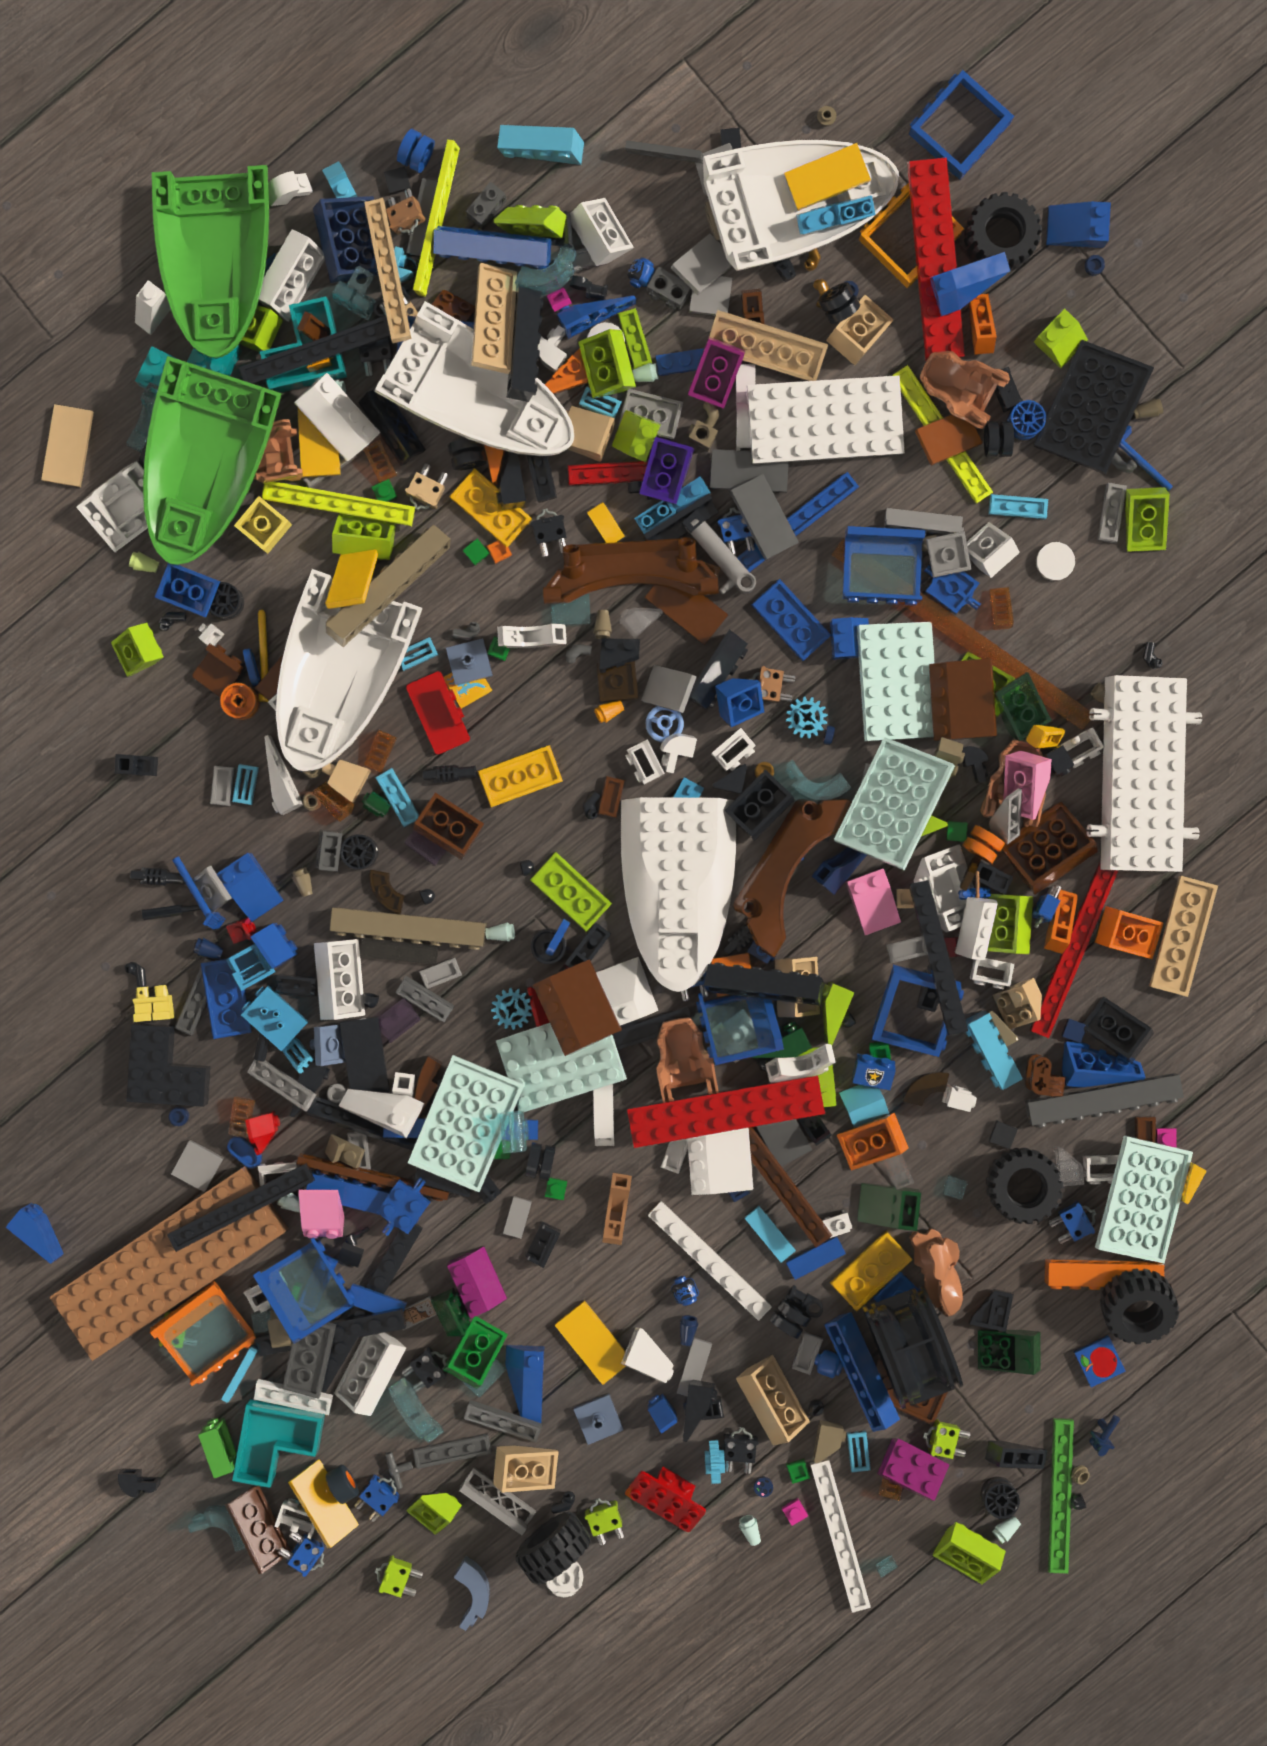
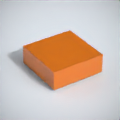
M499 540L487 546L495 564L512 556L509 547L503 545Z

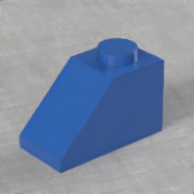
M664 1394L660 1396L655 1395L649 1400L648 1411L662 1434L677 1423V1412Z

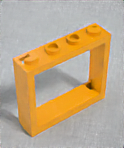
M909 183L901 189L902 193L897 198L894 196L887 203L888 207L884 211L880 210L874 216V221L870 225L867 223L860 231L861 235L859 241L907 289L918 278L917 266L907 275L870 236L910 197ZM952 217L955 241L962 234L964 228Z

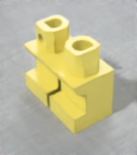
M166 985L154 986L155 996L149 997L148 986L136 988V998L133 999L135 1014H133L134 1022L174 1018L172 995H168Z

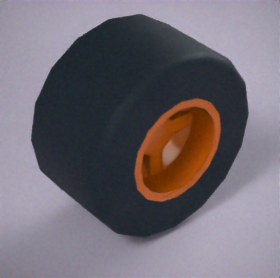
M339 1465L326 1474L328 1487L340 1504H345L358 1496L359 1490L356 1481L345 1465Z

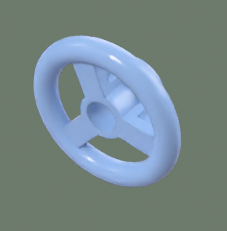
M659 706L654 707L646 718L648 734L654 740L663 742L669 736L672 721L676 718L678 720V727L674 734H681L684 727L681 713ZM662 710L672 712L670 716L662 715L659 718L654 716ZM667 720L668 726L663 727L661 721ZM651 722L656 723L658 728L663 730L664 737L657 735L653 731Z

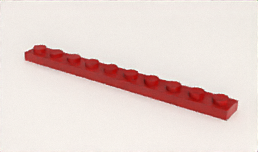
M1101 860L1072 927L1070 944L1061 954L1041 1002L1040 1020L1033 1022L1030 1031L1047 1038L1051 1035L1119 871L1100 870Z

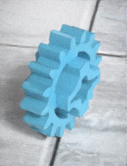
M803 697L802 702L796 699V706L791 704L790 708L792 711L786 712V714L790 715L786 722H791L788 729L794 728L793 734L795 735L799 732L800 738L806 734L807 738L810 739L811 733L817 736V730H824L821 725L827 724V721L823 720V718L827 717L828 714L822 712L825 706L820 708V701L814 703L813 697L809 701H807L806 697ZM803 705H810V706H811L809 709H805V710H803L802 708H800V706H803ZM816 711L819 714V722L815 719ZM807 713H809L811 715L809 717L811 722H804V717L802 716V714L806 715ZM794 714L798 716L797 725L794 721ZM804 726H811L812 728H814L812 730H802Z
M509 988V993L502 990L503 996L497 994L496 998L498 1001L492 1002L496 1006V1008L491 1009V1012H496L493 1019L499 1018L498 1025L504 1023L505 1029L511 1025L512 1030H515L517 1024L521 1028L523 1027L522 1021L528 1023L529 1021L526 1017L532 1016V1013L528 1012L531 1009V1005H528L531 998L525 999L527 993L519 994L520 989L513 992V989ZM512 996L511 1001L502 1002L504 998ZM519 998L523 1001L525 1009L520 1006ZM515 1000V1008L517 1009V1011H514L509 1017L510 1009H508L507 1006H511ZM500 1009L504 1010L506 1014L505 1019L502 1017ZM516 1015L523 1016L517 1021H512Z
M718 1440L709 1441V1451H705L706 1474H711V1484H720V1474L725 1473L724 1450H719Z

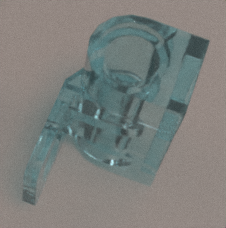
M360 266L356 267L348 284L339 281L332 294L334 302L368 320L373 312L376 300L365 293L374 275ZM363 273L367 276V281L364 284H359L356 281V277Z
M524 1111L500 1112L503 1153L526 1151V1140H529L528 1118L524 1119Z

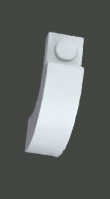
M562 624L534 627H497L498 646L507 648H535L566 644L565 625Z
M825 1044L806 1055L791 1058L776 1057L765 1065L769 1082L778 1083L820 1075L828 1071V1067L836 1062L832 1045Z
M613 1084L593 1090L595 1146H614Z

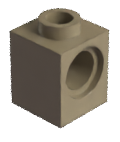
M697 420L695 425L691 424L687 432L690 435L688 441L709 452L718 434V430ZM704 431L707 436L704 439H699L696 433Z

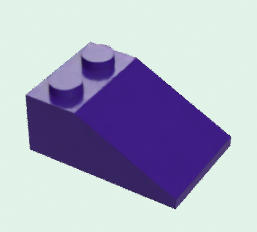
M655 437L639 494L677 504L694 448Z

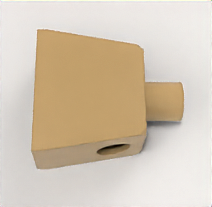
M339 760L336 766L329 763L322 768V772L330 776L327 784L351 802L356 801L371 772L370 769L343 760Z

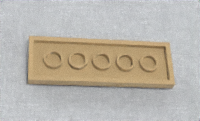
M480 263L478 266L471 366L509 374L511 371L517 271Z
M717 310L709 336L745 350L743 361L808 381L817 380L828 344Z
M1179 876L1149 987L1188 997L1216 896L1217 885Z

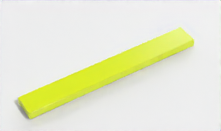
M447 139L413 287L416 294L425 297L427 294L435 254H433L434 229L443 224L460 150L454 140Z
M908 365L892 375L900 377V391L923 426L943 418ZM966 452L946 459L976 504L993 493Z
M280 482L264 483L262 493L263 500L412 526L415 507Z

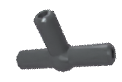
M387 1452L385 1457L389 1466V1474L395 1481L396 1490H400L403 1485L399 1473L413 1469V1464L410 1461L396 1466L393 1453Z

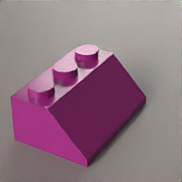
M484 1246L449 1261L447 1267L470 1318L489 1311L507 1299Z

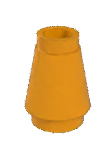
M619 700L598 705V708L594 709L600 723H607L624 711V707Z

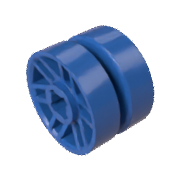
M410 129L399 147L397 162L405 166L410 165L412 170L421 173L431 158L435 141L426 135L422 137L420 132Z
M1025 400L1018 403L1009 413L1007 421H1012L1014 438L1029 440L1042 430L1046 422V413L1039 403Z

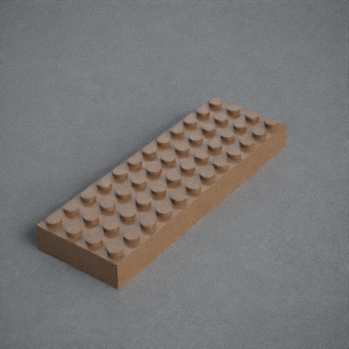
M242 1167L50 1296V1299L92 1361L287 1231V1225L272 1203L177 1252L173 1248L167 1234L260 1187L247 1167Z

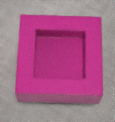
M564 287L547 295L554 312L572 304Z
M1156 1128V1143L1177 1148L1176 1128Z
M799 1498L782 1507L792 1526L808 1517V1513Z

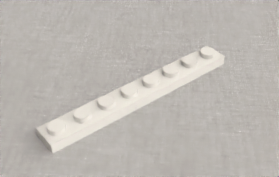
M662 1201L648 1213V1216L758 1321L772 1308L755 1289Z
M829 1458L819 1463L812 1462L810 1465L852 1613L871 1608Z

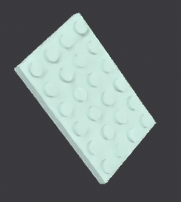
M932 622L858 625L857 639L865 741L883 740L884 737L891 740L934 737L929 664L934 663Z
M884 737L834 838L835 842L905 870L955 765Z
M550 1023L496 1040L507 1077L524 1084L516 1103L519 1113L627 1079L613 1035L567 1056L564 1055Z
M453 1055L408 1163L480 1192L524 1084Z
M1124 1136L1095 1248L1165 1263L1193 1152Z

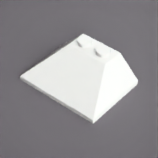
M137 461L124 467L76 506L114 552L148 528L144 512V469Z
M960 844L922 858L914 878V883L929 880L941 929L945 932L961 927L967 899L960 900L958 891L962 890L959 886L968 868ZM972 881L968 889L974 888Z
M639 957L596 972L620 1025L658 1011Z

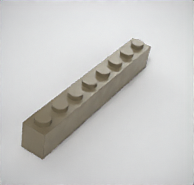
M434 524L429 529L423 530L416 541L410 542L403 553L397 554L394 562L389 566L383 567L380 574L376 578L373 577L371 579L364 604L341 607L340 612L328 618L326 621V633L339 645L345 647L450 548L451 539Z
M334 907L331 913L330 931H335V935L346 936V933H354V937L365 938V935H373V939L384 940V937H392V941L403 942V939H411V943L422 944L423 941H430V945L441 946L443 942L449 943V947L460 948L462 944L468 945V949L480 950V946L483 947L485 945L487 923Z

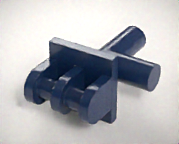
M1113 1415L1108 1424L1104 1419L1098 1420L1097 1423L1103 1430L1102 1434L1094 1431L1090 1432L1092 1437L1089 1442L1099 1456H1104L1109 1449L1115 1448L1109 1437L1120 1421V1418L1116 1415Z

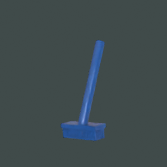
M1128 425L1119 447L1157 483L1169 491L1173 486L1125 441L1132 433L1131 426Z
M179 856L172 860L206 917L203 924L211 929H220L226 918L221 916L219 912H211Z

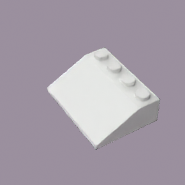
M749 1128L687 1139L692 1195L753 1190Z

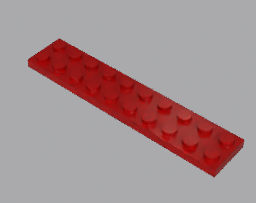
M947 158L907 162L925 359L927 361L931 353L940 351H953L958 357H964L961 309L941 316L930 282L931 277L957 268Z
M818 1075L627 1109L634 1148L825 1114Z

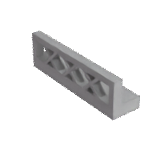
M886 508L884 528L925 530V533L938 535L964 531V527H962L963 517Z
M473 1467L461 1484L459 1490L461 1493L521 1535L526 1531L528 1523L536 1513L535 1509L511 1492H503L504 1495H500L501 1491L493 1485V1480L476 1467ZM476 1474L481 1478L482 1485L475 1486L469 1481ZM486 1488H496L498 1496L490 1497L486 1493ZM510 1498L513 1501V1507H504L501 1499ZM525 1509L530 1514L524 1521L518 1517L517 1510Z

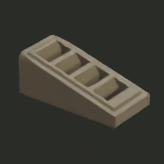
M986 1011L992 1017L989 1021L997 1027L1000 1033L998 1038L1002 1039L1006 1047L1019 1040L993 1011Z

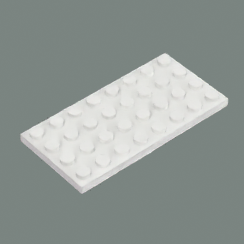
M899 376L747 385L752 464L899 455L905 453Z

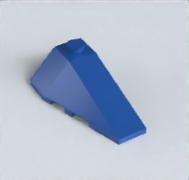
M1005 252L931 277L930 282L940 315L944 316L962 309L1010 272Z
M627 296L577 304L571 307L565 306L559 310L557 319L561 327L565 329L567 338L570 339L635 305L636 298L635 296Z
M1065 1042L1062 1074L1066 1077V1086L1091 1087L1138 1081L1146 1078L1141 1062L1134 1060L1130 1064L1119 1055L1115 1057L1106 1054V1050L1100 1049L1097 1051L1089 1048L1090 1045L1085 1043Z
M506 1345L505 1365L521 1417L541 1423L544 1346Z

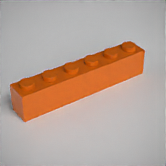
M1045 1259V1283L1051 1289H1062V1286H1069L1070 1289L1079 1290L1081 1287L1100 1290V1287H1105L1109 1281L1112 1282L1114 1276H1120L1126 1270L1130 1272L1132 1269H1139V1271L1148 1269L1151 1273L1155 1271L1164 1276L1165 1265L1155 1261Z

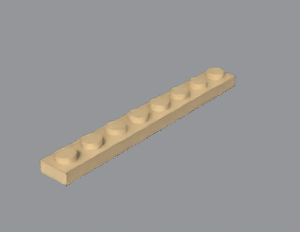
M383 198L367 201L364 203L391 340L393 343L410 340L412 337L385 202Z

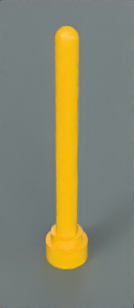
M259 610L258 628L262 680L269 670L266 614L264 610ZM258 693L259 702H268L265 697Z

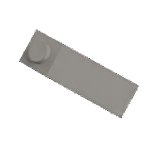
M1019 788L1004 799L989 822V832L1006 844H1009L1020 835L1022 790Z

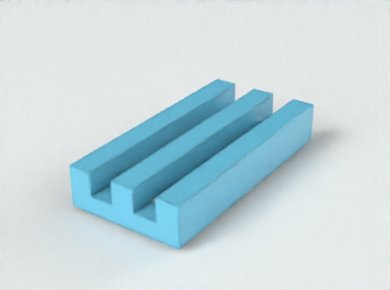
M586 386L579 406L595 413L612 417L615 420L622 401L610 396L599 397L616 404L615 407H612L587 396L588 393L591 394V390ZM587 400V401H589V402H591V403H594V404H596V405H598V406H601V407H603V408H605V409H608V410H610V411H613V413L611 414V413H609V412H607V411H604V410H602V409H600V408H597V407H595V406H593V405H590V404H588V403H585L584 401Z
M430 637L408 647L406 653L429 643V647L403 659L401 663L403 671L438 656ZM430 650H432L433 652L407 665L404 664V662L409 661L417 656H420Z
M238 765L232 802L253 804L259 767ZM243 769H246L241 799H238ZM253 770L248 800H245L250 771Z
M296 1037L282 1050L296 1071L301 1074L304 1071L302 1068L309 1066L307 1062L314 1060ZM294 1044L298 1047V1049L301 1051V1053L305 1056L304 1058H303L302 1055L299 1053V1051L296 1049V1047L294 1046ZM290 1049L293 1051V1053L295 1054V1056L299 1059V1061H300L299 1064H298V1062L294 1059V1057L291 1055V1053L289 1052Z
M866 1431L847 1432L851 1472L869 1471L870 1460ZM859 1437H863L866 1466L863 1467L861 1460ZM852 1438H855L858 1467H855Z

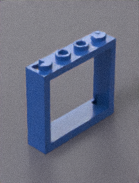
M964 70L959 75L955 73L948 82L950 85L946 89L942 88L935 96L937 99L933 104L929 102L922 111L924 114L920 118L917 116L911 122L909 135L936 159L947 158L948 170L959 180L1004 132L1014 118L1013 114ZM960 83L1001 119L962 164L921 129L922 125Z
M893 964L873 1025L872 1040L939 1057L941 1050L944 1051L947 1044L945 1039L947 1031L944 1020L936 1044L883 1030L899 980L935 989L932 974ZM955 981L961 1001L964 991L961 989V982Z

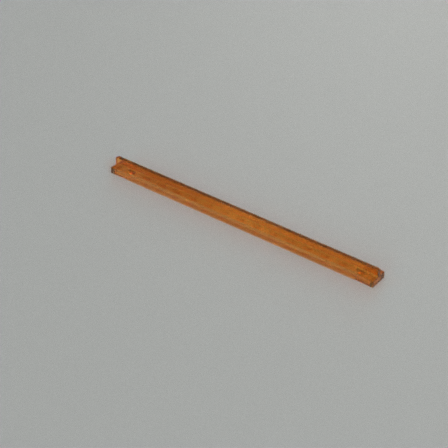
M843 538L832 553V556L844 563L845 539ZM854 553L851 555V569L885 593L913 595V586L867 554ZM920 592L922 600L917 605L910 606L905 605V602H900L925 621L931 622L935 628L981 659L991 658L993 666L1014 677L1021 688L1081 730L1091 721L1089 716L1094 714H1089L1090 710Z

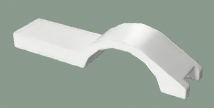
M741 364L736 375V451H740V448H751L747 385H755V364Z

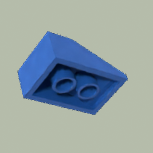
M1091 201L1048 206L1046 245L1104 248L1109 241L1111 202Z
M168 563L155 598L207 617L220 581L180 565Z
M252 853L245 854L217 873L230 896L246 916L249 917L251 922L284 901Z
M30 1203L21 1208L6 1226L9 1231L50 1264L64 1254L47 1215L37 1204Z

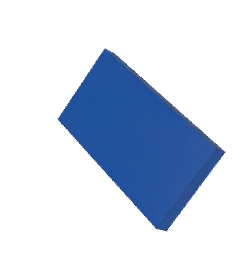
M780 579L751 604L802 662L831 636Z
M226 959L200 963L213 1039L252 1033L250 1023L241 1016L244 1012L242 1008L247 1003L245 989L240 991L231 975L233 972Z

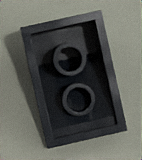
M1104 996L1083 1023L1086 1025L1083 1028L1086 1032L1130 1064L1134 1062L1154 1034L1151 1027Z

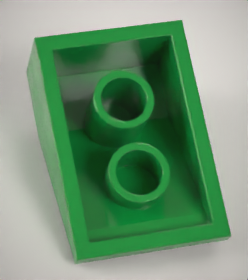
M477 1316L473 1317L466 1334L458 1342L444 1371L476 1389L483 1384L508 1334Z

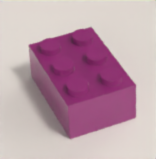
M708 337L688 395L724 409L745 350Z
M892 1438L877 1474L927 1500L935 1501L949 1464L899 1438Z

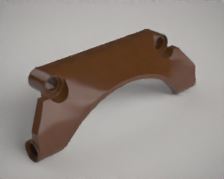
M690 537L566 545L563 547L564 568L558 569L547 586L543 587L544 604L570 603L595 590L636 583L669 586L694 596L719 594L718 577L714 575L702 560H696L695 539Z
M798 799L733 903L734 910L748 917L746 924L756 945L761 947L760 950L775 958L786 940L783 919L784 900L794 870L810 849L823 839L838 832L852 802L850 800H821L817 805L810 800Z

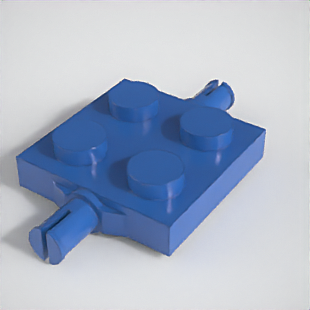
M928 565L924 571L932 576L931 566ZM964 571L934 577L930 586L925 591L955 615L966 604H969L975 610L981 605V603L972 598L974 590L980 583Z
M418 1178L414 1186H409L399 1179L377 1210V1213L388 1222L382 1230L383 1233L386 1232L385 1235L389 1236L394 1227L408 1234L431 1201L426 1199L420 1192L426 1183L424 1180L421 1182L422 1178Z

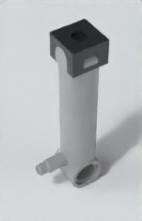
M699 511L693 512L682 522V526L696 539L730 579L719 591L724 594L735 585L740 593L749 594L752 592L756 585L754 575L749 573L706 523L705 518ZM749 579L751 586L748 588L743 587L741 580Z

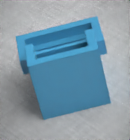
M255 944L226 959L233 972L231 975L240 991L275 973V970L271 968Z

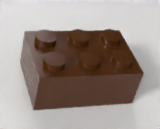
M435 792L414 823L413 830L462 860L482 831L484 823Z

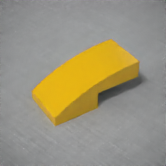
M603 502L587 511L588 516L596 529H598L605 543H614L625 537Z

